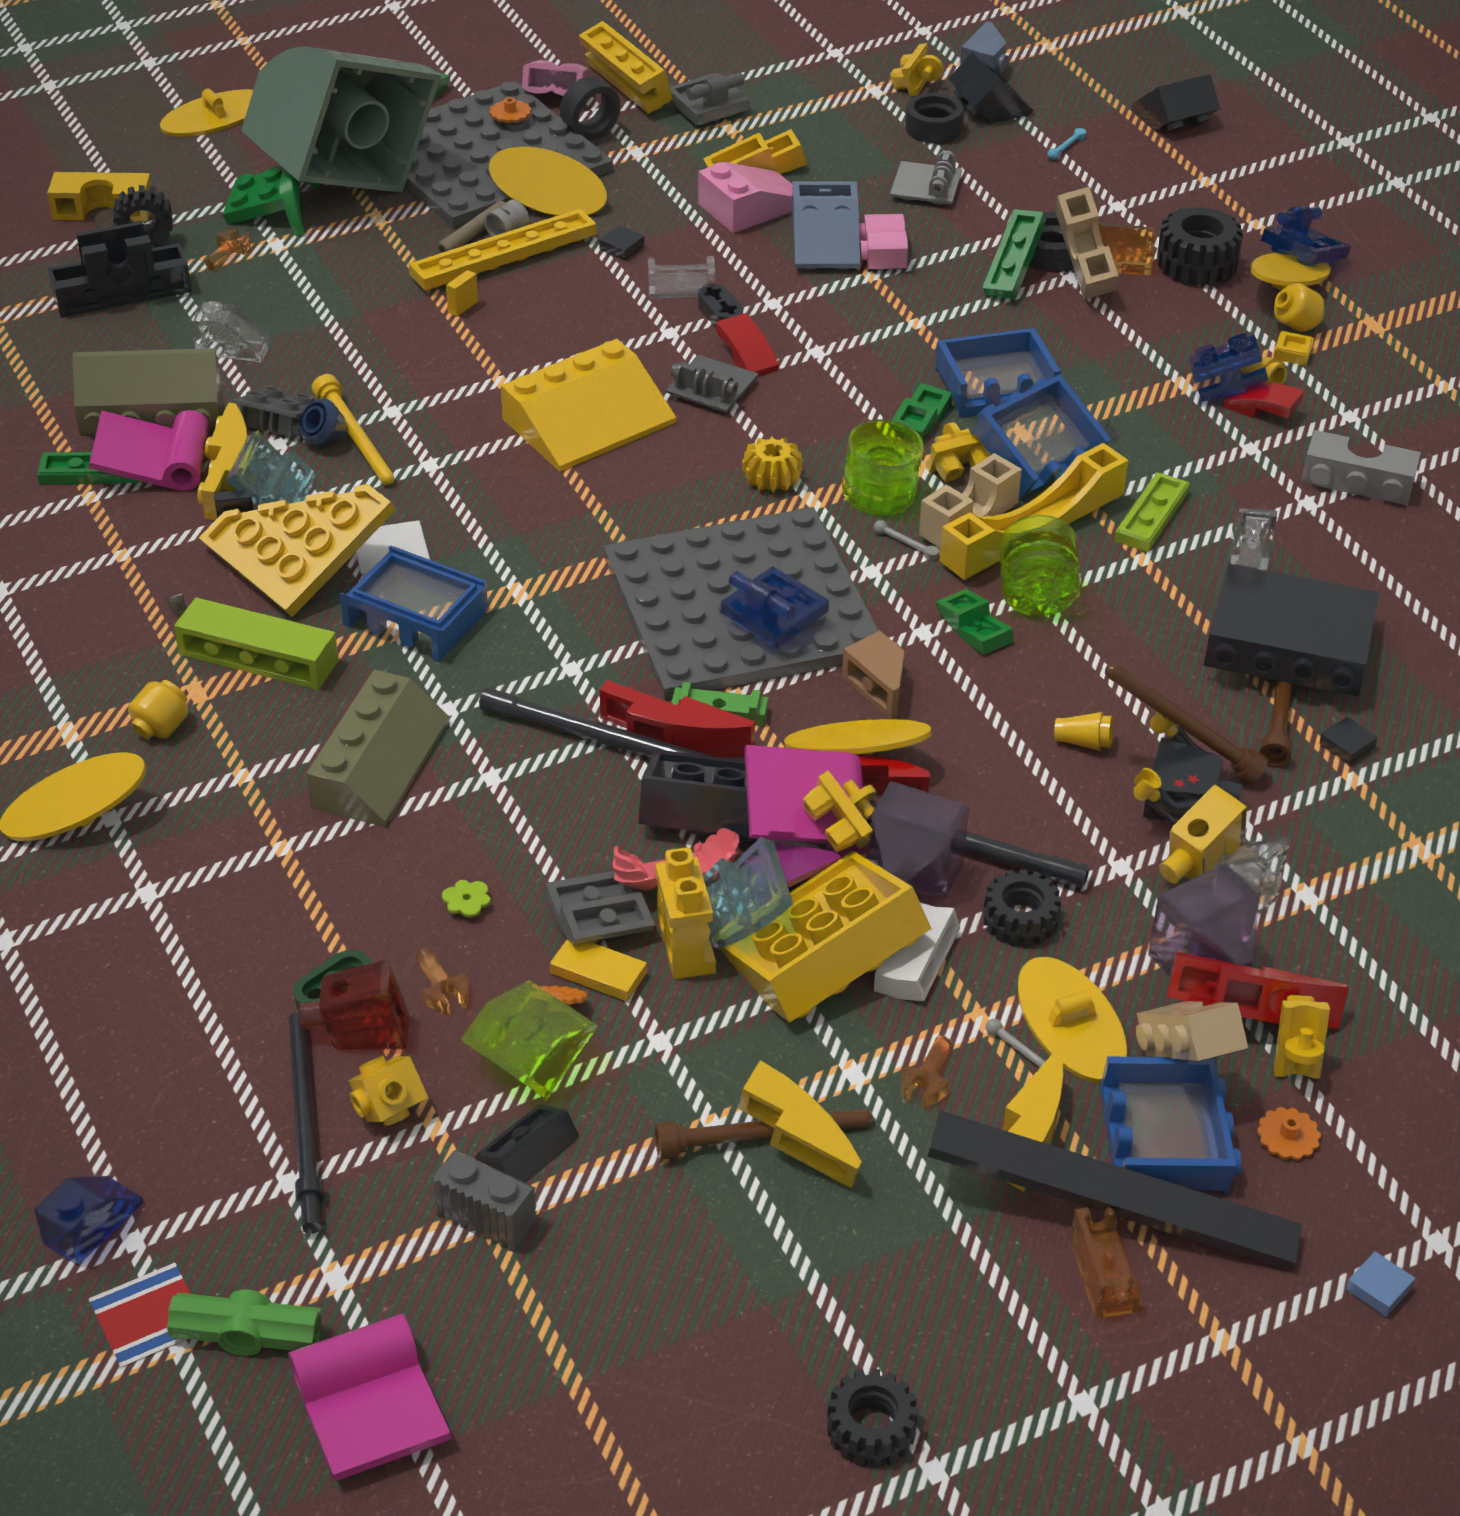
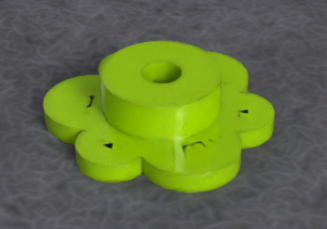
M459 880L455 883V887L446 888L442 892V900L447 904V910L451 914L460 913L465 917H475L480 914L481 908L487 907L490 904V897L487 895L488 887L481 881L469 883L467 880Z

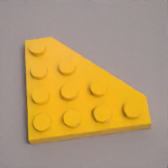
M369 484L354 486V491L342 494L328 491L307 495L305 501L295 503L281 500L258 505V510L241 513L239 509L224 511L199 539L288 615L293 617L397 509L391 501Z

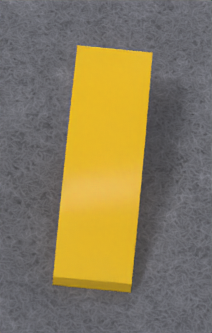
M792 129L764 141L759 132L703 158L707 168L716 163L728 162L773 170L779 174L808 164L802 146Z
M1054 1051L1006 1106L1003 1130L1051 1145L1057 1124L1063 1081V1057L1061 1054ZM1009 1183L1023 1192L1026 1189L1025 1187Z
M760 1060L742 1090L738 1109L774 1128L770 1142L771 1146L852 1188L862 1161L849 1139L833 1118L805 1090L787 1076Z

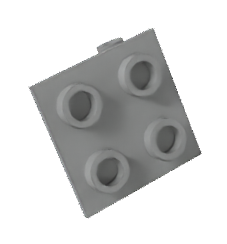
M951 151L941 152L938 155L936 165L901 161L890 196L906 201L921 200L937 205L952 204L962 169L955 168L956 157Z

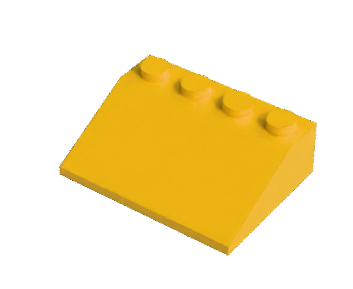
M618 339L605 342L585 352L577 353L570 358L501 385L502 419L559 472L676 423L675 414L637 355Z
M852 851L716 939L715 943L767 1005L790 1023L795 1019L808 1015L814 1006L829 996L844 991L850 982L865 972L879 968L885 959L900 949L915 944L921 935L932 928L911 885Z

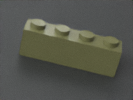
M216 348L73 352L74 408L80 435H96L101 411L172 428L174 419L179 413L192 410L202 413L207 418L209 431H215L216 420L218 416L223 415L224 402Z
M374 669L306 773L311 808L386 827L450 723L449 715L411 678Z

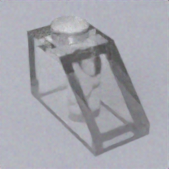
M215 301L201 302L191 320L195 349L216 348L217 357L262 362L271 345V337L235 305L221 304Z
M1239 507L1234 514L1230 537V564L1267 570L1277 520V511Z
M1283 836L1247 843L1231 855L1225 854L1214 867L1213 874L1215 875L1212 894L1252 921L1278 900L1290 840Z

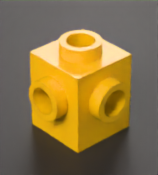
M384 1056L375 1058L359 1067L360 1075L348 1080L353 1090L350 1093L351 1103L357 1114L361 1118L365 1117L367 1122L383 1121L385 1126L392 1125L410 1115L409 1107L429 1098L410 1056H398L388 1061L385 1060Z

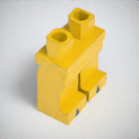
M688 847L668 850L665 852V862L655 863V874L658 881V923L664 946L666 947L673 979L716 973V960L709 939L711 931L708 922H713V910L698 858L693 857L691 848Z

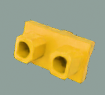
M927 43L919 44L913 54L903 55L900 59L901 68L892 70L890 76L895 90L907 88L909 96H917L927 81H936L941 77L944 71L943 64L938 57L927 55Z
M951 422L944 425L943 435L935 437V443L931 445L930 459L925 461V466L928 472L937 470L944 482H949L962 476L964 470L963 463L969 462L971 467H973L991 454L975 434L971 435L969 429L960 431L958 425Z
M828 770L818 777L817 786L803 798L802 806L814 821L829 811H832L839 820L825 830V836L836 852L849 848L854 844L860 849L870 842L868 836L873 832V829L864 817L868 820L877 813L869 803L877 792L872 785L859 789L852 779L842 786L843 790Z
M1290 995L1287 997V1001H1282L1273 1068L1275 1076L1284 1077L1291 1074H1299L1320 1079L1330 1012L1328 1003L1315 1002L1312 996Z

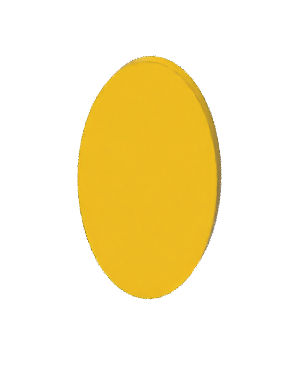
M205 89L202 92L201 98L190 101L169 112L160 122L161 132L172 137H192L218 132L244 122L253 90H232L215 94L211 89Z
M512 147L496 153L489 163V173L495 185L509 198L519 201L523 206L531 210L551 216H558L581 208L590 216L599 212L606 204V189L597 175L580 162L558 152L537 147Z
M1279 252L1256 258L1252 262L1250 270L1256 278L1271 283L1273 288L1283 290L1294 283H1300L1305 286L1321 283L1328 278L1331 268L1322 259L1311 255Z
M898 719L858 720L800 730L788 735L784 742L786 748L873 755V752L892 750L920 743L931 737L932 733L931 727L928 724L918 721Z
M122 752L93 757L68 766L41 780L21 794L3 813L0 819V830L11 840L34 841L59 835L79 826H88L94 819L121 803L140 785L146 775V763L136 754Z
M1037 957L1029 960L1022 967L1018 979L1019 1004L1024 1019L1038 1043L1049 1056L1054 1051L1061 1054L1063 1057V1068L1083 1080L1101 1083L1107 1056L1127 1057V1044L1122 1025L1107 998L1088 977L1061 960L1050 957Z

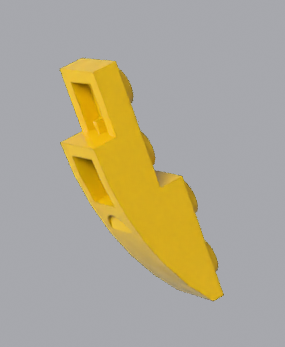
M228 403L223 415L218 416L215 431L212 437L207 438L205 444V456L210 459L208 476L205 482L200 483L197 497L199 504H203L204 517L208 520H217L214 492L247 490L249 485L251 461L247 432L243 416L236 403Z

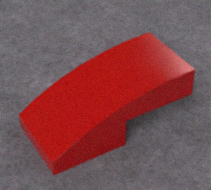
M747 313L716 322V333L733 350V363L737 367L758 373V376L779 370V363L769 343Z
M1270 382L1238 384L1223 401V408L1251 418H1255L1261 410H1265L1288 419L1301 404L1304 390Z
M855 754L861 759L863 787L872 785L877 792L876 794H886L887 806L928 805L930 772L928 770L891 758Z

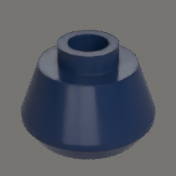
M320 398L305 407L299 421L302 438L306 443L316 446L333 444L342 437L345 431V418L332 401Z

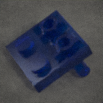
M1307 205L1291 207L1286 212H1280L1277 215V222L1281 226L1264 228L1260 240L1271 245L1272 251L1279 254L1296 256L1299 263L1315 267L1318 263H1333L1334 260L1348 258L1351 245L1310 228L1312 220H1318L1322 217V210L1320 207L1310 208Z
M1247 333L1238 334L1227 340L1228 344L1216 348L1214 344L1205 345L1194 351L1195 355L1189 356L1195 384L1217 376L1221 380L1219 383L1198 389L1202 402L1226 395V398L1246 392L1248 387L1269 381L1265 367L1243 375L1240 372L1241 368L1263 361L1255 335L1248 337Z
M772 566L753 580L739 571L733 572L729 578V584L738 590L721 601L720 613L778 648L828 613L829 600Z

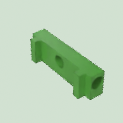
M683 682L682 687H675L671 702L674 705H677L686 696L755 721V726L764 727L768 697L761 696V690H753L752 695L691 689V683Z

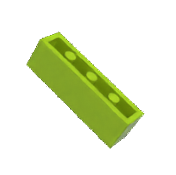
M196 597L174 625L179 655L316 690L321 688L339 661L336 634L333 631Z

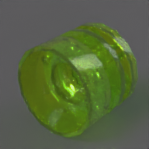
M874 419L862 422L855 427L848 437L846 464L842 479V491L847 501L860 511L873 515H892L903 512L910 507L916 498L919 482L918 473L921 468L924 452L923 440L919 434L906 424L890 419Z
M1046 515L1024 517L1009 525L1001 536L999 546L1001 590L1004 600L1014 610L1031 616L1057 614L1070 607L1079 596L1081 588L1080 567L1078 563L1079 549L1075 531L1065 521Z

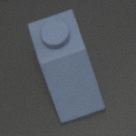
M986 21L961 47L960 65L974 52L1000 74L1005 71L1008 64V56L1005 55L1006 42L993 23Z

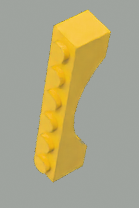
M1101 443L1078 455L1067 470L1048 489L1024 506L996 516H979L969 512L942 526L939 561L964 580L1124 495L1129 460L1106 444Z

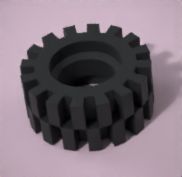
M139 185V191L136 192L133 186L129 187L128 195L122 191L119 194V200L115 199L113 226L135 223L130 219L132 213L141 210L149 211L156 218L149 224H143L145 236L148 235L151 248H153L152 242H155L157 246L162 245L163 238L167 240L170 237V231L172 232L173 229L172 208L169 199L165 200V194L161 191L156 195V188L151 186L149 192L145 191V185Z

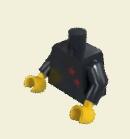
M1156 711V715L1150 720V728L1155 733L1162 734L1165 732L1167 735L1165 738L1161 737L1153 769L1144 768L1134 777V782L1137 784L1134 787V796L1137 800L1145 801L1143 817L1167 820L1170 824L1175 825L1214 785H1217L1240 801L1243 784L1220 779L1223 759L1219 755L1207 752L1199 747L1182 728L1176 727L1173 722Z

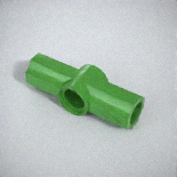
M249 1289L234 1291L230 1298L177 1293L176 1296L172 1297L169 1306L167 1330L169 1337L218 1342L223 1349L232 1354L251 1356L257 1354L261 1347L294 1351L320 1342L323 1317L321 1308L272 1303L264 1294Z

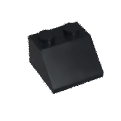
M974 52L948 78L956 87L953 93L964 104L969 102L965 107L978 119L983 115L991 123L1028 116L1034 111L1001 75Z
M1210 74L1159 86L1131 104L1132 110L1152 129L1156 131L1167 128L1168 132L1179 130L1185 127V123L1191 121L1194 126L1206 123L1211 120L1210 115L1221 109Z

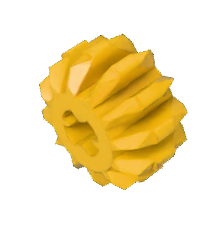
M772 436L769 440L757 438L756 443L747 445L744 459H742V470L747 478L748 485L757 486L759 491L769 489L773 493L776 489L788 491L789 485H797L798 479L801 476V470H803L802 453L798 451L797 444L788 443L786 438L776 440Z

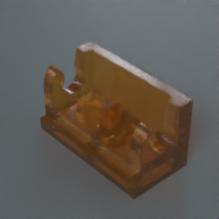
M1098 223L1104 247L1109 246L1117 272L1151 276L1155 227Z
M1088 1207L1075 1209L1070 1242L1095 1318L1142 1312L1141 1287L1138 1280L1133 1277L1116 1229L1117 1218L1114 1210L1110 1207L1107 1208L1104 1212L1105 1218L1101 1222L1092 1223Z

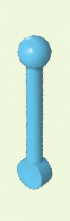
M1082 128L1075 129L1072 137L1056 149L1052 148L1048 151V158L1053 161L1057 160L1059 154L1076 140L1086 138V130Z

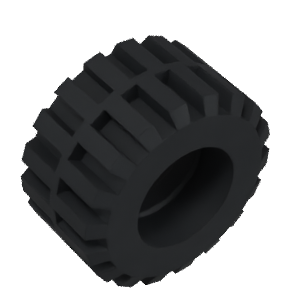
M1206 207L1178 209V212L1169 213L1168 217L1163 219L1157 252L1158 266L1161 267L1164 273L1169 274V277L1181 280V282L1187 284L1212 285L1216 284V282L1226 281L1227 278L1235 274L1238 268L1243 230L1240 223L1235 221V218L1231 215L1224 214L1225 212Z

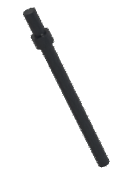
M293 1013L289 1016L299 1172V1178L295 1181V1199L297 1204L301 1206L303 1232L314 1234L321 1230L320 1203L324 1199L323 1181L317 1174L307 1019L303 1013Z

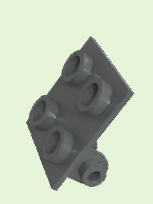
M697 355L690 364L685 362L673 364L671 376L675 377V380L666 389V393L711 407L715 410L728 412L757 379L758 373Z
M264 386L261 391H248L245 396L232 399V403L241 405L239 410L246 427L262 431L269 429L271 433L295 438L297 435L302 436L299 428L300 417L305 407L313 402L315 397L301 393L290 396L283 394V389Z

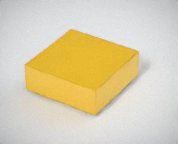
M467 270L446 285L448 313L457 317L478 302L476 273Z
M1281 331L1273 358H1278L1283 362L1307 366L1314 338Z

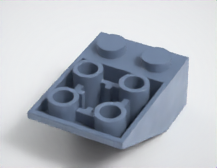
M792 181L791 217L795 268L807 270L817 268H837L840 270L860 268L857 182Z

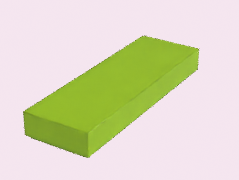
M1156 472L1115 531L1114 541L1149 552L1189 493L1190 483Z

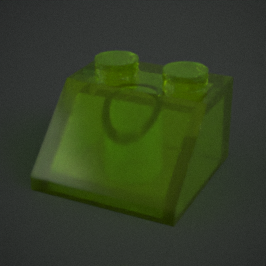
M528 980L487 1002L460 1040L482 1057L547 1100L598 1026Z

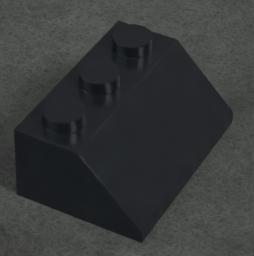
M655 749L641 779L638 824L649 825L651 829L657 831H669L673 828L690 830V833L697 836H710L714 833L717 834V831L721 828H727L738 834L739 841L753 840L754 838H750L745 760Z

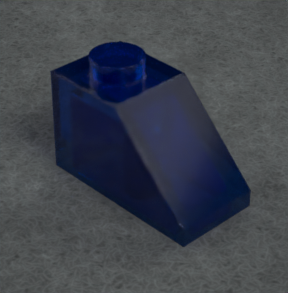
M109 1176L68 1177L34 1209L43 1244L78 1266L144 1202L142 1196Z

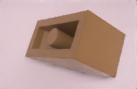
M880 630L843 649L842 678L889 719L896 718L898 714L903 678L904 650L898 643L893 642Z

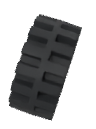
M1020 869L1019 874H1015L1013 870L1006 871L1005 877L1000 874L994 877V882L988 884L987 891L985 892L983 922L984 925H987V931L990 935L997 933L996 940L1001 943L1009 940V946L1017 947L1018 943H1023L1024 948L1031 947L1034 941L1037 945L1043 944L1045 937L1050 939L1058 927L1061 909V896H1059L1060 891L1058 887H1052V880L1048 877L1042 880L1041 874L1035 871L1032 875H1028L1027 870ZM1025 905L1033 908L1034 911L1020 912L1013 910L1009 906Z
M862 1369L855 1371L854 1379L846 1375L841 1379L840 1387L834 1386L828 1403L827 1433L828 1436H831V1445L834 1450L841 1448V1457L848 1461L853 1456L856 1458L855 1465L864 1467L865 1462L870 1461L873 1468L882 1467V1460H887L889 1465L898 1461V1453L904 1457L909 1452L910 1444L914 1443L917 1429V1399L914 1393L909 1394V1385L904 1380L899 1384L896 1383L897 1375L888 1372L886 1377L880 1376V1369H872L871 1375H865ZM863 1408H876L890 1415L893 1421L882 1428H868L854 1421L852 1415Z

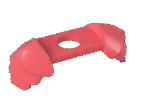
M721 828L717 831V835H710L705 843L695 844V854L693 857L698 858L703 878L709 877L714 879L726 873L738 863L737 856L740 852L738 834L727 828ZM615 846L612 862L615 871L614 880L629 888L646 891L655 889L658 886L655 863L665 862V860L643 863L636 855L622 850L621 846Z

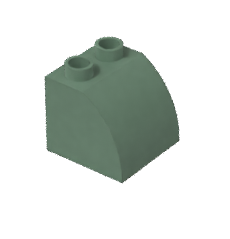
M307 46L295 47L276 55L259 71L241 131L298 181L402 193L442 75L430 67L418 63Z

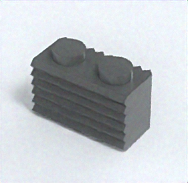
M457 1150L450 1154L433 1175L437 1217L444 1215L445 1220L452 1219L453 1224L460 1223L461 1228L468 1227V1231H475L477 1236L483 1234L484 1240L491 1238L492 1243L499 1242L500 1247L507 1246L508 1251L517 1248L537 1220V1211L535 1210L537 1205H535L536 1199H534L536 1193H534L535 1187Z

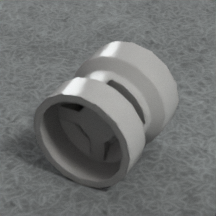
M510 200L503 204L501 209H494L485 215L484 223L489 235L493 237L527 226L530 220L526 208L519 201Z

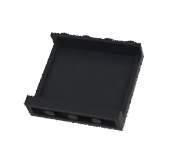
M1228 563L1209 633L1203 666L1359 697L1368 658L1379 592Z

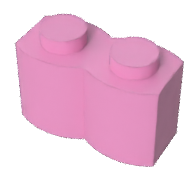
M533 61L523 66L522 88L532 93L540 94L553 91L564 96L573 83L581 78L588 77V69L575 63L558 66L550 61Z
M864 214V223H859L860 260H866L867 269L907 268L908 243L903 214Z

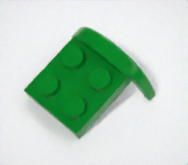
M280 166L271 167L265 172L255 175L244 174L235 180L222 215L229 225L285 210L295 236L301 237L305 232L300 211L299 195L301 181H298ZM308 182L313 188H319L321 185L320 183Z

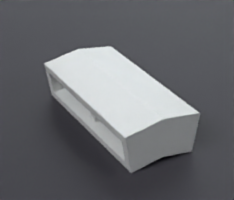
M920 903L932 929L921 935L915 944L900 949L884 960L883 964L875 972V992L903 1000H925L960 930V924L954 908L933 907Z

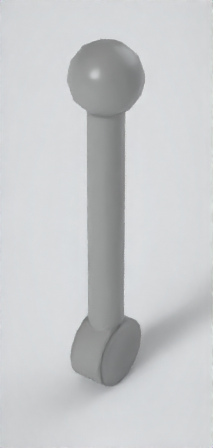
M883 520L875 522L873 528L877 534L885 533L923 552L927 560L934 561L939 558L938 547L925 546L889 528Z
M995 1018L988 1020L985 1026L988 1034L992 1036L998 1035L1039 1068L1046 1062L1004 1030L1000 1020Z

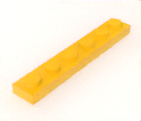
M580 208L409 263V274L424 290L435 289L451 282L467 270L476 274L486 270H494L501 265L524 260L529 256L544 251H552L557 247L572 242L582 241L584 238L597 234L596 223Z

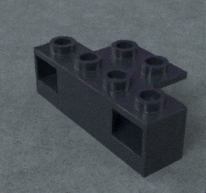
M142 221L76 233L81 262L48 268L52 294L60 317L192 292L188 263L180 243L151 248V242L148 235L145 236Z

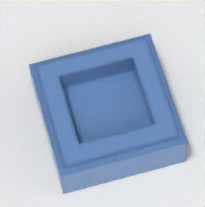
M1374 1251L1348 1279L1346 1290L1387 1317L1413 1288L1415 1277Z

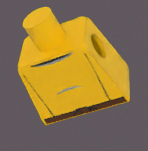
M1217 785L1212 786L1170 830L1169 856L1159 864L1162 876L1173 884H1176L1185 876L1196 885L1204 886L1245 855L1247 806Z

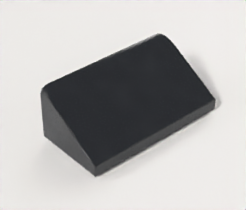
M538 1104L480 1150L474 1157L476 1160L525 1183L578 1139V1132L567 1110Z

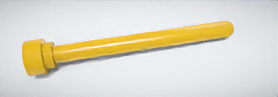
M323 374L317 377L311 387L316 399L325 398L335 404L345 418L346 431L380 481L387 486L393 484L395 480L394 474L342 400L343 389L336 377L331 374Z

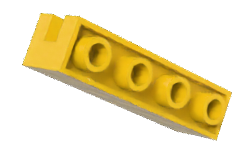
M601 21L579 34L581 45L589 50L585 54L588 65L649 114L673 100L665 70L607 23Z

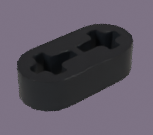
M707 284L699 289L698 308L715 327L718 321L743 314L742 305L724 286Z

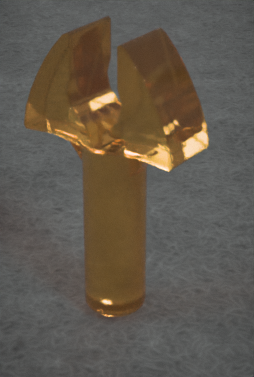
M239 228L230 229L216 235L219 248L205 260V265L208 269L214 270L234 252L248 256L251 250L249 231L241 238L239 236Z
M424 947L418 950L416 959L432 983V986L422 989L423 1002L435 1011L450 1015L449 1002L444 996V992H447L449 995L456 996L463 1009H465L469 998L467 974L464 972L456 977H449L430 948Z
M937 1036L921 1068L913 1069L906 1065L902 1066L901 1091L906 1103H908L911 1097L912 1090L921 1087L924 1083L926 1084V1091L923 1095L922 1108L937 1103L948 1093L949 1080L938 1077V1073L952 1046V1042L948 1037Z

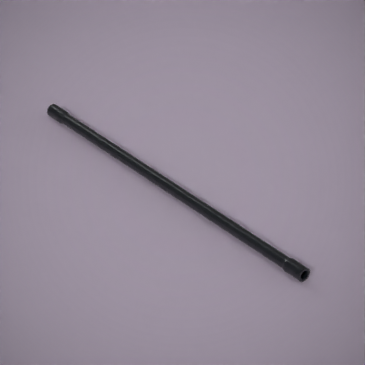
M489 687L482 691L479 699L480 710L510 719L517 718L648 758L652 757L655 749L711 756L522 700L516 695ZM870 803L877 813L872 818L866 819L869 824L1034 873L1035 871L1052 881L1082 890L1087 882L1090 870L1089 865L1056 855L1048 856Z

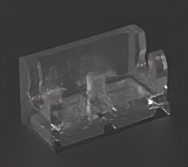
M707 256V264L655 265V259L648 258L649 298L698 297V291L702 286L715 284L713 256Z

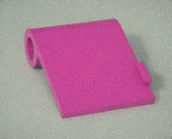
M192 410L179 413L174 419L172 428L101 411L88 468L175 490H192L200 482L205 444L209 433V422L202 413Z
M746 745L744 750L750 838L826 843V850L836 852L828 842L825 830L839 820L832 811H829L814 821L803 808L802 801L817 786L818 777L828 770L843 790L842 786L851 779L859 789H862V766L859 756L847 752ZM854 844L837 853L842 858L852 851L862 856L868 851V844L860 849Z
M403 1313L288 1352L296 1386L320 1443L322 1455L330 1475H333L335 1481L452 1440L449 1428L419 1365L413 1335Z

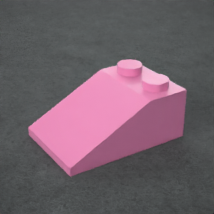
M728 162L716 163L711 167L698 171V204L728 230L735 233L791 213L792 183L777 171Z

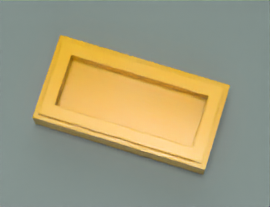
M567 938L550 962V973L628 1002L647 974V962L592 942L573 945Z

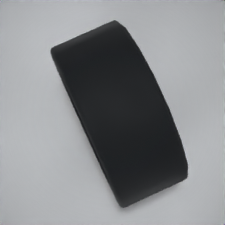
M589 76L579 79L566 91L560 104V116L562 121L574 133L581 134L588 140H593L605 135L617 122L621 101L618 93L600 78ZM601 94V104L595 115L589 120L579 123V114L586 101L594 95Z
M924 93L910 99L906 105V131L913 138L924 142L943 143L951 141L958 137L963 129V105L957 98L947 94Z

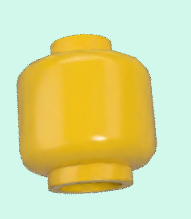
M1290 284L1276 296L1274 305L1276 319L1297 332H1307L1315 328L1324 317L1323 298L1319 293L1303 284Z
M163 680L161 683L157 681L147 683L128 707V712L133 720L131 727L137 734L148 740L152 736L160 739L169 738L188 715L187 696L179 687L167 680Z

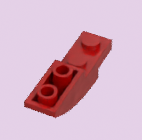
M609 680L599 689L600 719L625 727L627 731L715 757L745 756L744 749L746 745H755V721L684 696L677 705Z
M1176 951L1167 988V997L1183 1001L1202 1002L1205 1006L1219 1002L1238 1003L1241 1017L1280 1023L1283 1000L1287 1001V997L1290 995L1312 996L1315 1002H1326L1329 1005L1330 1012L1327 1028L1340 1029L1350 986L1262 966L1261 969Z

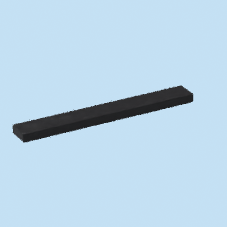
M940 1110L927 1157L1288 1271H1292L1296 1264L1301 1223Z

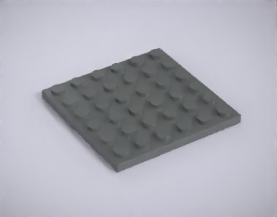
M508 81L500 86L488 90H480L474 95L462 99H453L447 104L430 109L405 186L449 226L456 228L465 225L496 202L504 201L506 203L512 200L495 185L489 173L491 158L501 150L512 147H537L551 150L580 162L595 173L597 177L613 171V160L584 136L574 133L558 115L527 90L523 89L516 81ZM508 97L515 98L516 101H523L532 108L531 116L527 117L526 120L509 124L493 120L489 115L490 107L494 106L495 103L501 102Z
M814 507L603 545V557L664 700L672 699L675 687H682L683 682L691 683V689L714 691L843 665L844 648L879 631Z

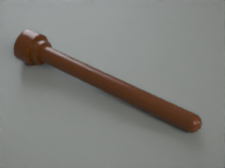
M1111 663L1106 666L1105 675L1107 678L1230 761L1231 768L1234 769V774L1248 784H1252L1264 773L1268 759L1253 748L1249 750L1247 748L1239 749L1119 665Z
M1277 681L1270 733L1262 738L1259 752L1268 759L1267 766L1272 768H1280L1287 765L1291 760L1292 742L1286 735L1292 683Z
M866 1109L828 1113L841 1130L868 1127L873 1121L871 1112ZM674 1121L655 1123L654 1127L655 1145L659 1160L678 1158L679 1153L687 1152V1147L772 1138L774 1131L773 1127L762 1121L685 1129L684 1125H676Z

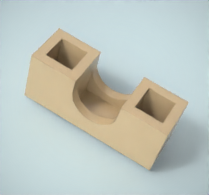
M1090 187L1058 195L1055 212L1084 300L1116 291L1119 275L1109 246L1104 247L1098 226L1099 214Z
M993 453L970 468L969 482L962 494L950 486L944 485L921 500L919 535L940 548L942 526L969 512L979 516H996L1005 513L1018 504L1022 469Z
M1184 1001L1137 1013L1139 1024L1136 1026V1036L1140 1047L1146 1053V1057H1170V1059L1200 1061L1248 1048L1238 1003L1219 1002L1203 1006L1202 1002Z

